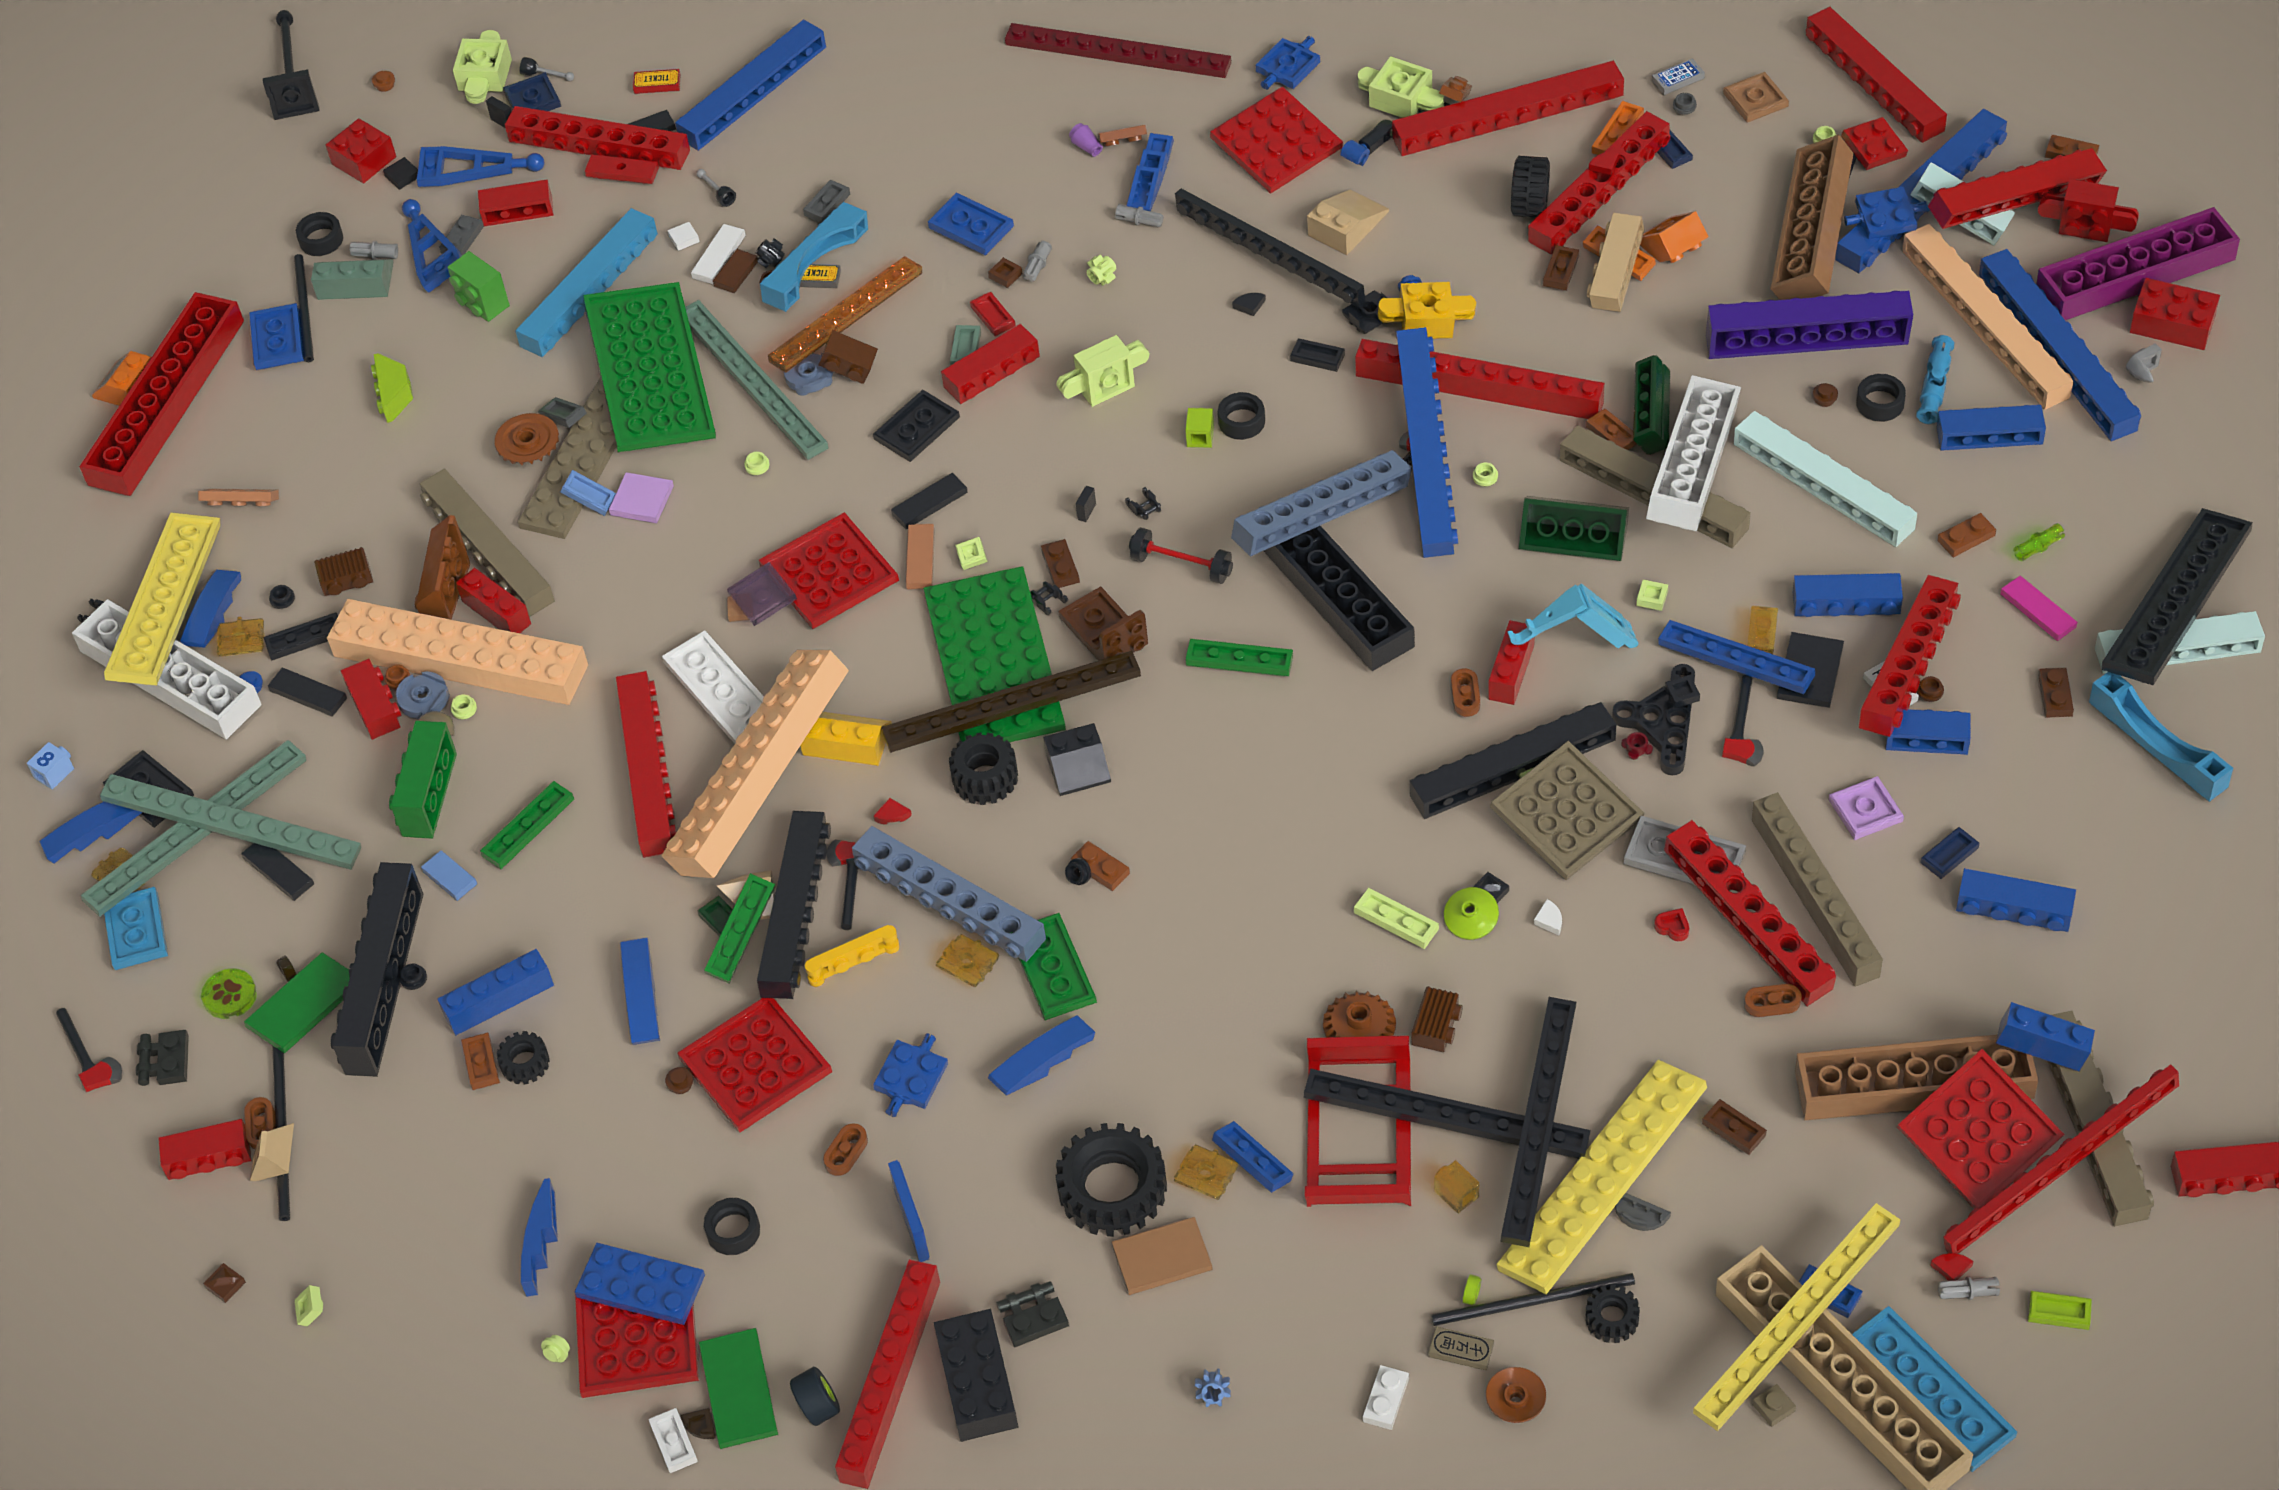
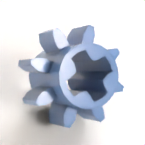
M1205 1369L1203 1378L1195 1379V1387L1199 1388L1196 1391V1399L1203 1398L1206 1402V1407H1209L1210 1404L1222 1406L1223 1397L1231 1396V1390L1227 1388L1230 1384V1378H1223L1220 1374V1369H1217L1215 1372H1208Z

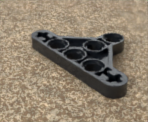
M1679 664L1672 669L1670 680L1680 678L1681 675H1691L1695 683V670L1690 665ZM1663 686L1640 702L1624 700L1617 702L1613 706L1612 718L1617 726L1637 729L1640 733L1645 734L1648 741L1661 753L1660 767L1665 774L1671 776L1678 775L1684 770L1692 704L1674 708L1665 690V686ZM1621 710H1627L1632 715L1622 718L1617 713ZM1655 713L1658 718L1650 721L1644 715ZM1679 715L1684 717L1685 721L1675 723L1671 718ZM1679 737L1682 739V742L1680 744H1671L1668 739ZM1671 753L1676 754L1675 764H1670Z

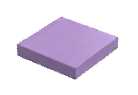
M626 472L609 508L610 515L657 523L674 487L673 481Z
M1878 776L1829 794V802L1854 840L1891 827L1904 820V815Z

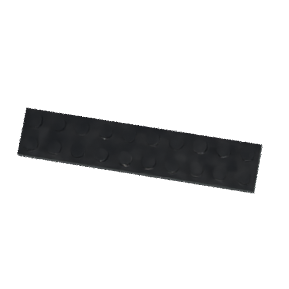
M2202 508L2102 661V670L2154 685L2252 531L2253 522Z

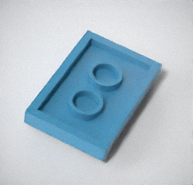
M155 887L131 893L104 913L111 961L115 970L168 956L159 896Z

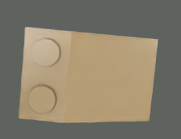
M1352 190L1345 191L1321 201L1307 215L1308 236L1348 255L1389 213V208Z

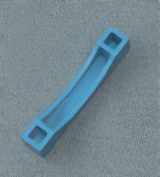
M845 202L834 209L795 250L791 251L782 263L776 266L771 274L760 283L762 302L786 312L800 298L799 288L801 279L809 265L831 250L855 243L868 230L867 211Z
M2107 672L2093 682L2089 703L2210 802L2229 787L2233 767L2213 751L2194 747L2167 730L2146 708L2133 686L2123 677Z

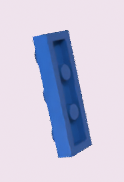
M1235 1121L1214 1132L1212 1141L1271 1193L1291 1182L1294 1173Z

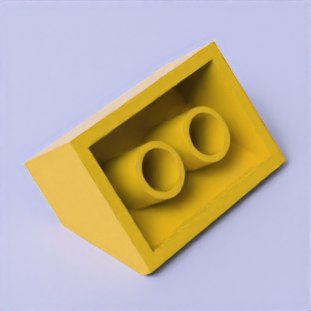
M822 712L800 745L802 754L804 756L879 766L886 744L882 726L892 724V722Z

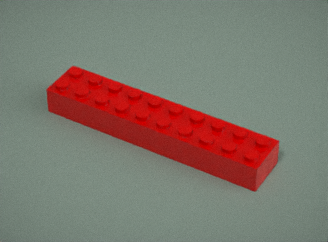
M197 292L193 294L79 466L88 486L127 496L132 495L243 324L244 319L236 301Z

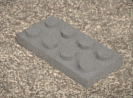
M1641 816L1624 856V864L1694 884L1664 851L1666 836L1680 828V826ZM1708 835L1709 839L1716 846H1720L1725 851L1727 858L1734 865L1740 867L1746 852V845Z

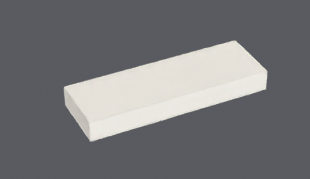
M723 224L692 270V278L713 284L714 278L746 236L745 230Z

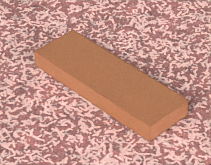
M934 524L908 525L907 589H923L924 587L933 586Z

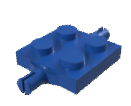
M1307 36L1302 43H1295L1282 38L1255 65L1256 72L1267 77L1261 82L1262 88L1268 90L1275 82L1294 89L1320 63V55L1309 50L1315 43L1314 38Z
M1904 187L1856 195L1855 198L1858 214L1844 216V223L1846 226L1860 223L1866 230L1868 239L1915 231L1917 229V221L1914 213L1928 211V205L1926 201L1912 204L1907 198Z
M926 1033L920 1046H913L896 1040L873 1086L874 1090L884 1093L892 1099L885 1111L889 1116L892 1113V1117H896L902 1104H912L925 1109L948 1065L947 1058L930 1051L933 1043L936 1041L935 1036L932 1034L930 1036L929 1033Z

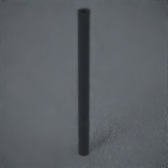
M297 254L294 256L303 354L304 361L309 363L314 360L304 258L301 254Z

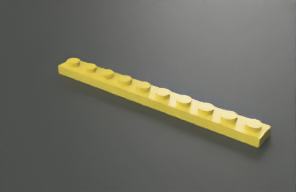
M1876 1203L1693 1409V1414L1718 1431L1900 1226V1219Z

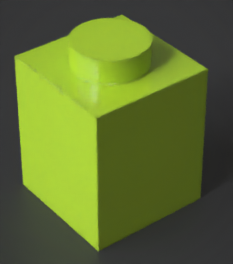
M1188 408L1185 430L1187 447L1212 448L1214 432L1213 408Z

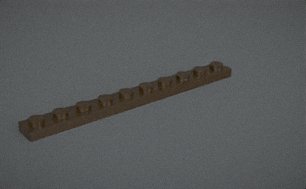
M1129 651L882 726V732L889 752L892 753L1141 676V671L1133 651Z

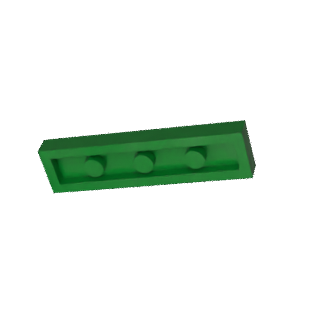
M1190 639L1186 655L1187 666L1279 676L1290 675L1293 661L1292 649Z
M553 781L480 850L482 857L499 869H502L575 800L573 793Z
M751 873L749 874L704 969V973L730 984L774 891V883Z

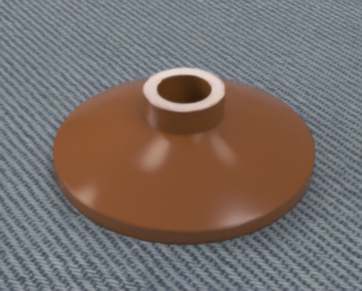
M1510 1367L1497 1372L1490 1379L1486 1388V1401L1490 1410L1500 1419L1512 1423H1522L1535 1418L1542 1411L1546 1402V1388L1543 1381L1534 1372L1526 1368ZM1513 1397H1519L1521 1401L1513 1402L1511 1401V1399Z

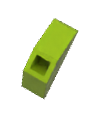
M377 353L373 354L375 364L371 365L373 377L378 379V382H374L376 395L381 397V399L377 400L379 413H384L387 423H389L413 400L411 382L404 364Z

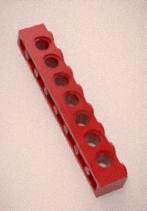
M518 106L513 108L505 123L509 142L586 155L592 154L656 161L659 167L681 170L690 152L687 134Z
M1646 111L1605 151L1619 152V160L1613 174L1608 175L1591 171L1588 167L1528 225V242L1551 255L1556 245L1564 246L1567 239L1573 233H1577L1581 226L1588 219H1591L1603 204L1605 205L1609 202L1611 196L1617 190H1621L1632 176H1635L1647 161L1653 159L1655 153L1661 147H1665L1670 140V123Z
M1932 575L1927 576L1861 708L1860 729L1890 737L1894 728L1900 727L1903 719V710L1907 711L1911 703V693L1916 694L1920 684L1919 677L1926 674L1929 663L1927 660L1933 659L1937 648L1936 642L1941 643L1945 632L1944 626L1950 625L1953 615L1952 609L1957 610L1961 594H1957L1958 582Z
M1691 820L1666 836L1664 851L1778 976L1786 984L1794 985L1800 990L1801 1001L1807 1007L1833 990L1836 975L1832 966L1822 961L1817 955L1815 948L1799 936L1795 926L1787 923L1781 916L1778 908L1774 904H1770L1763 897L1758 886L1751 884L1745 877L1742 869L1738 865H1734L1727 858L1725 851L1709 839L1708 833L1703 827H1698ZM1729 890H1735L1738 893H1732ZM1747 909H1752L1756 912H1749ZM1764 929H1771L1774 932H1768ZM1784 948H1787V949L1792 950V952H1787V951H1784L1783 949H1784ZM1801 968L1809 969L1810 972L1803 971Z

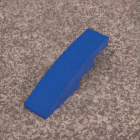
M1150 133L1147 147L1143 149L1140 165L1136 167L1127 206L1133 208L1140 206L1143 207V210L1151 211L1167 168L1174 143L1173 136Z
M216 569L196 601L180 643L192 647L205 648L225 623L223 614L233 602L232 592L241 582L240 572Z
M102 802L58 827L40 840V844L47 859L55 864L74 848L83 851L100 836L106 839L111 838L142 812Z
M648 938L620 942L631 1043L637 1045L660 1041L655 998L656 990Z
M1076 1015L1027 1044L991 1072L988 1079L1007 1096L1048 1076L1050 1067L1071 1058L1074 1049L1092 1041L1095 1031Z
M550 1178L544 1179L525 1229L521 1255V1285L526 1297L538 1295L537 1270L548 1268L547 1243L558 1241L555 1191Z

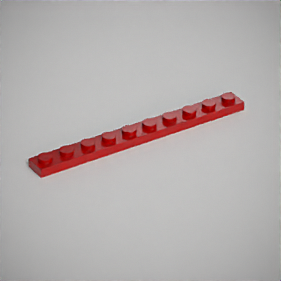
M2171 1064L2164 1070H2157L2152 1074L2148 1082L2141 1087L2133 1088L2128 1093L2127 1098L2119 1104L2115 1103L2108 1107L2102 1117L2096 1121L2088 1122L2073 1139H2066L2057 1151L2042 1157L2036 1164V1167L2028 1173L2023 1172L2017 1176L2011 1186L2005 1190L1997 1191L1992 1196L1991 1201L1983 1207H1977L1972 1210L1966 1220L1959 1225L1951 1226L1946 1231L1945 1236H1943L1945 1250L1948 1253L1956 1254L1962 1252L2179 1087V1072Z

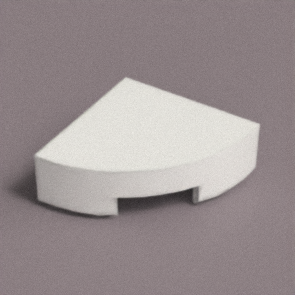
M1547 899L1535 917L1534 925L1559 935L1562 929L1560 910L1553 902Z

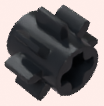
M775 238L771 242L765 239L755 252L759 256L757 262L764 268H767L769 264L775 268L785 255L781 251L783 244Z

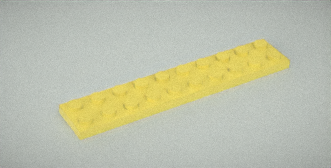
M170 513L104 671L105 680L157 686L221 526L220 518Z
M1657 1060L1586 1150L1585 1157H1581L1536 1213L1530 1247L1512 1244L1496 1264L1498 1271L1547 1294L1707 1089L1706 1080Z

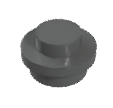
M1680 93L1673 101V109L1679 114H1690L1697 107V102L1690 93Z

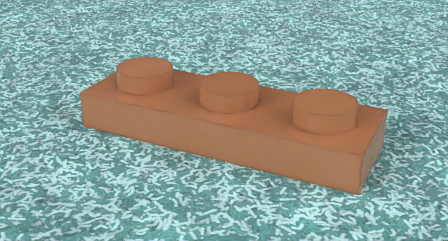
M204 489L198 491L199 501H207V505H223L222 501H231L232 506L247 505L246 501H255V506H270L272 501L279 499V489Z

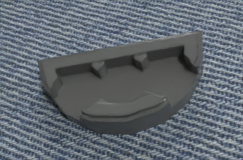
M1627 1193L1623 1195L1615 1206L1616 1214L1620 1220L1630 1228L1640 1231L1655 1230L1663 1226L1671 1217L1670 1211Z

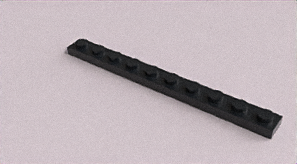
M1182 188L1175 193L1176 207L1180 214L1188 216L1200 225H1204L1214 230L1217 234L1231 239L1234 243L1248 248L1253 253L1263 256L1270 262L1278 264L1290 273L1296 274L1307 282L1321 287L1326 292L1336 295L1346 303H1351L1358 308L1365 303L1363 284Z
M1554 997L1548 998L1500 1242L1530 1247L1576 1010V1001Z
M1310 1069L1304 1090V1098L1518 1146L1525 1118L1524 1115L1315 1069ZM1554 1122L1548 1152L1577 1159L1585 1157L1591 1130Z

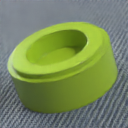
M1469 1275L1464 1291L1463 1303L1469 1305L1476 1304L1481 1287V1277Z

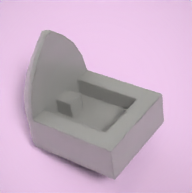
M2156 343L2147 348L2140 349L2130 358L2126 369L2140 381L2153 382L2150 371L2158 367L2162 349Z

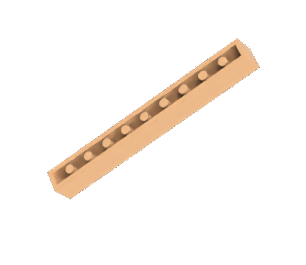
M1927 224L1904 235L1902 252L2044 409H2048L2070 398L2073 386L2071 376L2065 373L2058 365L2056 359L2050 356L2043 349L2042 344L2032 337L2026 326L2014 317L2012 311L2000 302L1998 296L1989 290L1983 279L1971 270L1969 264L1958 256L1956 250L1947 244L1940 232L1936 231L1930 224Z

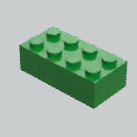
M415 721L413 731H410L408 734V748L402 754L401 772L396 775V789L394 795H391L389 799V809L393 811L395 824L399 827L402 837L429 839L434 837L457 756L446 722Z

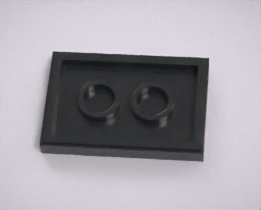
M922 389L874 432L873 437L875 441L911 462L958 420L960 414L953 407Z
M1791 632L1785 659L1815 668V677L1805 694L1779 686L1777 699L1830 708L1844 641Z
M144 750L113 773V775L194 796L191 788ZM144 812L139 815L153 828L166 819Z

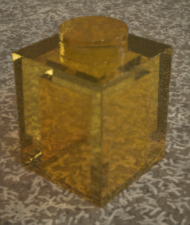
M1455 1160L1449 1166L1445 1165L1437 1171L1434 1177V1190L1459 1214L1479 1198V1181Z

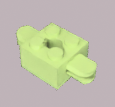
M487 30L481 33L479 39H462L453 73L458 91H464L466 99L470 103L478 104L484 102L488 91L503 92L512 58L507 40H502L498 32Z
M1390 56L1380 71L1364 67L1358 72V88L1369 92V107L1402 118L1415 115L1418 109L1429 111L1444 107V95L1439 94V90L1432 88V70Z
M1115 335L1075 354V370L1060 376L1056 385L1065 398L1069 399L1082 393L1093 407L1135 387L1133 368L1146 363L1150 353L1141 341L1136 340L1125 346L1120 338Z

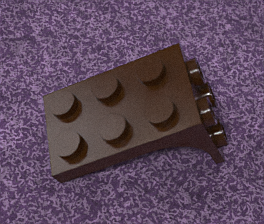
M1101 586L1058 611L1059 618L1098 661L1129 651H1133V653L1140 651L1148 644L1145 613L1142 610H1138L1128 616Z

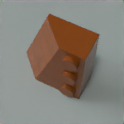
M449 515L431 529L419 591L414 603L415 609L420 614L452 620L460 596L456 582L468 573L471 564L454 515Z

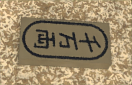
M1436 1327L1429 1350V1357L1487 1371L1494 1347V1340Z

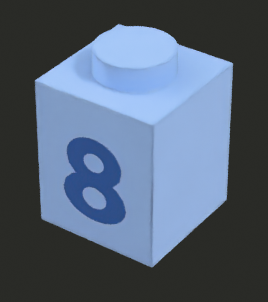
M50 742L27 762L34 779L52 790L74 769L70 761V753L62 746L56 747Z

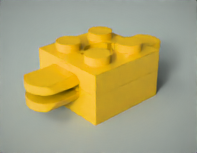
M1450 282L1401 283L1399 298H1382L1379 301L1378 318L1383 323L1401 322L1402 330L1426 327L1427 337L1432 336L1433 339L1453 338L1455 320L1473 319L1475 316L1476 300L1471 295L1452 296Z

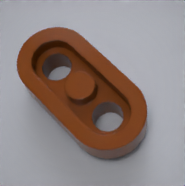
M1467 668L1456 670L1451 676L1454 709L1459 715L1470 717L1477 714L1480 710L1478 677L1474 671Z
M1791 984L1755 987L1746 993L1744 1006L1746 1011L1755 1017L1790 1014L1799 1009L1801 1005V992L1796 986ZM1788 1000L1790 1001V1003H1784L1782 1001ZM1759 1003V1004H1762L1763 1006H1756V1005H1754V1004Z
M264 1097L252 1099L247 1103L244 1110L246 1139L253 1149L257 1146L261 1131L275 1129V1110L271 1102Z
M852 1123L845 1125L839 1131L823 1157L825 1168L830 1174L841 1176L851 1170L868 1143L867 1133L863 1126ZM851 1140H858L856 1143H850ZM839 1161H842V1162H843V1163L840 1164V1165H835V1163H837V1162H839Z

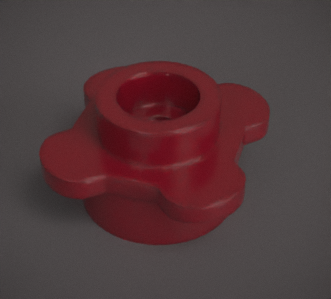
M1640 732L1631 733L1621 742V746L1628 751V757L1633 760L1638 759L1643 754H1651L1653 751V746L1648 744L1647 736Z

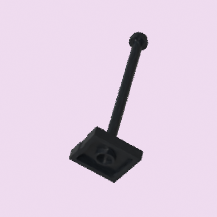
M282 10L277 14L276 22L281 26L285 74L263 78V85L275 120L320 111L308 69L294 72L290 34L293 16L289 11Z

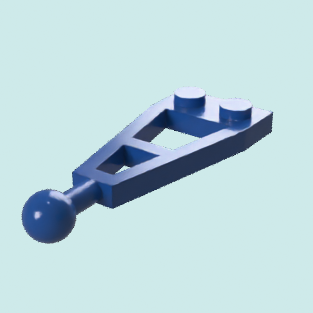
M446 146L421 147L417 183L418 187L444 186L511 174L513 168L527 167L529 170L537 172L544 167L545 162L544 158L538 153H532L527 158L513 159L512 153ZM445 158L474 161L473 169L443 174ZM483 162L502 163L483 167Z
M408 199L402 205V212L412 220L408 224L416 273L423 288L429 293L450 277L447 267L462 255L423 213L419 215L421 211L420 204L414 199ZM426 226L430 232L423 238H420L419 231ZM440 240L448 250L426 266L423 252Z

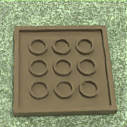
M1569 741L1500 794L1490 804V808L1565 880L1569 879L1638 823L1641 816H1644V812Z

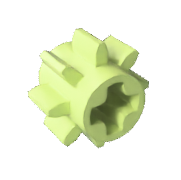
M1098 255L1087 262L1090 266L1087 270V276L1094 284L1101 283L1103 286L1116 278L1113 274L1116 271V265L1110 257Z

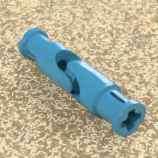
M1946 335L1934 337L1932 340L1933 351L1928 358L1927 374L1925 375L1920 395L1921 408L1917 410L1916 415L1919 421L1925 424L1937 422L1938 408L1942 405L1947 382L1946 374L1951 364L1950 352L1954 349L1955 344L1951 337Z

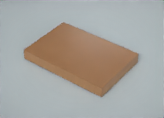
M1195 1217L1112 1241V1247L1129 1295L1213 1270Z

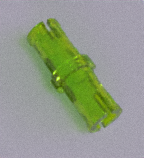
M2055 523L2041 533L2035 532L2031 535L2030 539L2013 548L2014 552L2019 550V552L2015 553L2016 558L2019 561H2025L2037 552L2042 553L2046 551L2048 546L2065 537V533L2059 534L2064 529L2060 524Z

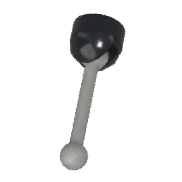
M523 57L520 63L519 71L521 75L532 76L538 71L564 77L567 81L574 79L572 72L562 73L538 67L537 62L532 58Z
M703 169L697 171V177L703 178L716 190L715 197L722 206L727 207L734 203L736 192L728 186L719 187L706 175Z

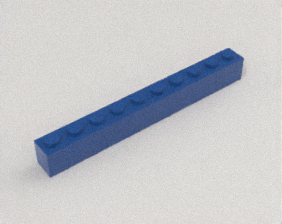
M1983 108L1899 187H1904L1907 198L1912 204L1921 202L1910 194L1931 162L1962 180L1969 171L1972 172L1983 158H1987L1997 145H2001L2007 137V121ZM1928 208V211L1914 213L1916 221L1918 222L1919 218L1925 212H1929L1930 209ZM1858 223L1837 243L1835 260L1860 273L1866 267H1870L1875 258L1881 253H1885L1896 239H1900L1904 233L1868 239L1866 230Z
M2008 249L1981 258L1979 277L1983 279L1991 292L1998 296L2000 302L2012 311L2014 317L2026 326L2032 337L2042 344L2043 349L2056 359L2063 371L2071 376L2073 380L2071 392L2109 440L2114 441L2137 432L2141 419L2139 408L2132 404L2127 398L2126 392L2115 383L2110 372L2102 367L2097 356L2090 352L2084 340L2077 336L2071 324L2064 320L2058 308L2047 299L2045 292L2039 289L2032 276L2026 273L2017 257L2013 256Z
M1426 327L1399 330L1396 333L1423 557L1453 555V544H1458L1457 529H1451V522L1456 521L1454 507H1449L1448 501L1453 500L1451 485H1446L1445 479H1450L1449 464H1443V457H1447L1446 442L1440 441V436H1445L1443 421H1438L1437 415L1442 414L1440 399L1435 400V394L1439 393L1438 378L1433 379L1432 373L1437 372L1435 357L1430 358L1429 353L1434 351L1433 337H1427Z

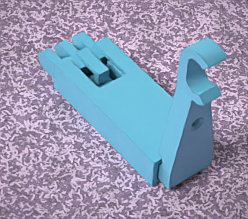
M1582 583L1578 586L1574 585L1565 591L1535 619H1526L1527 628L1520 633L1515 634L1513 631H1508L1511 643L1521 645L1541 632L1577 615V618L1617 648L1624 644L1629 648H1634L1639 644L1635 638L1631 623Z

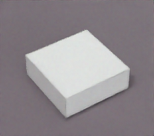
M690 222L667 230L671 241L678 251L700 242Z

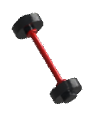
M1138 528L1129 542L1132 560L1143 562L1148 553L1150 554L1154 551L1208 566L1210 581L1223 584L1233 569V562H1231L1232 554L1229 551L1219 549L1214 558L1210 560L1154 545L1152 531L1149 529Z

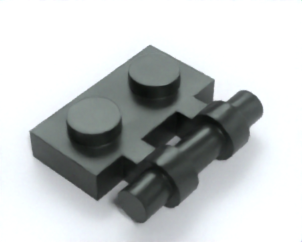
M186 1030L159 1033L158 1043H151L150 1034L140 1035V1042L137 1044L139 1063L136 1065L139 1085H148L149 1077L156 1076L159 1085L187 1082L189 1035ZM158 1056L157 1063L150 1064V1057Z
M1051 1281L1041 1285L1038 1282L1031 1285V1289L1015 1294V1292L1006 1295L1005 1299L996 1302L1000 1313L1009 1309L1013 1313L1003 1318L1014 1347L1069 1326L1068 1319L1058 1297L1048 1301L1045 1298V1295L1055 1292ZM1036 1300L1037 1305L1022 1311L1020 1305Z

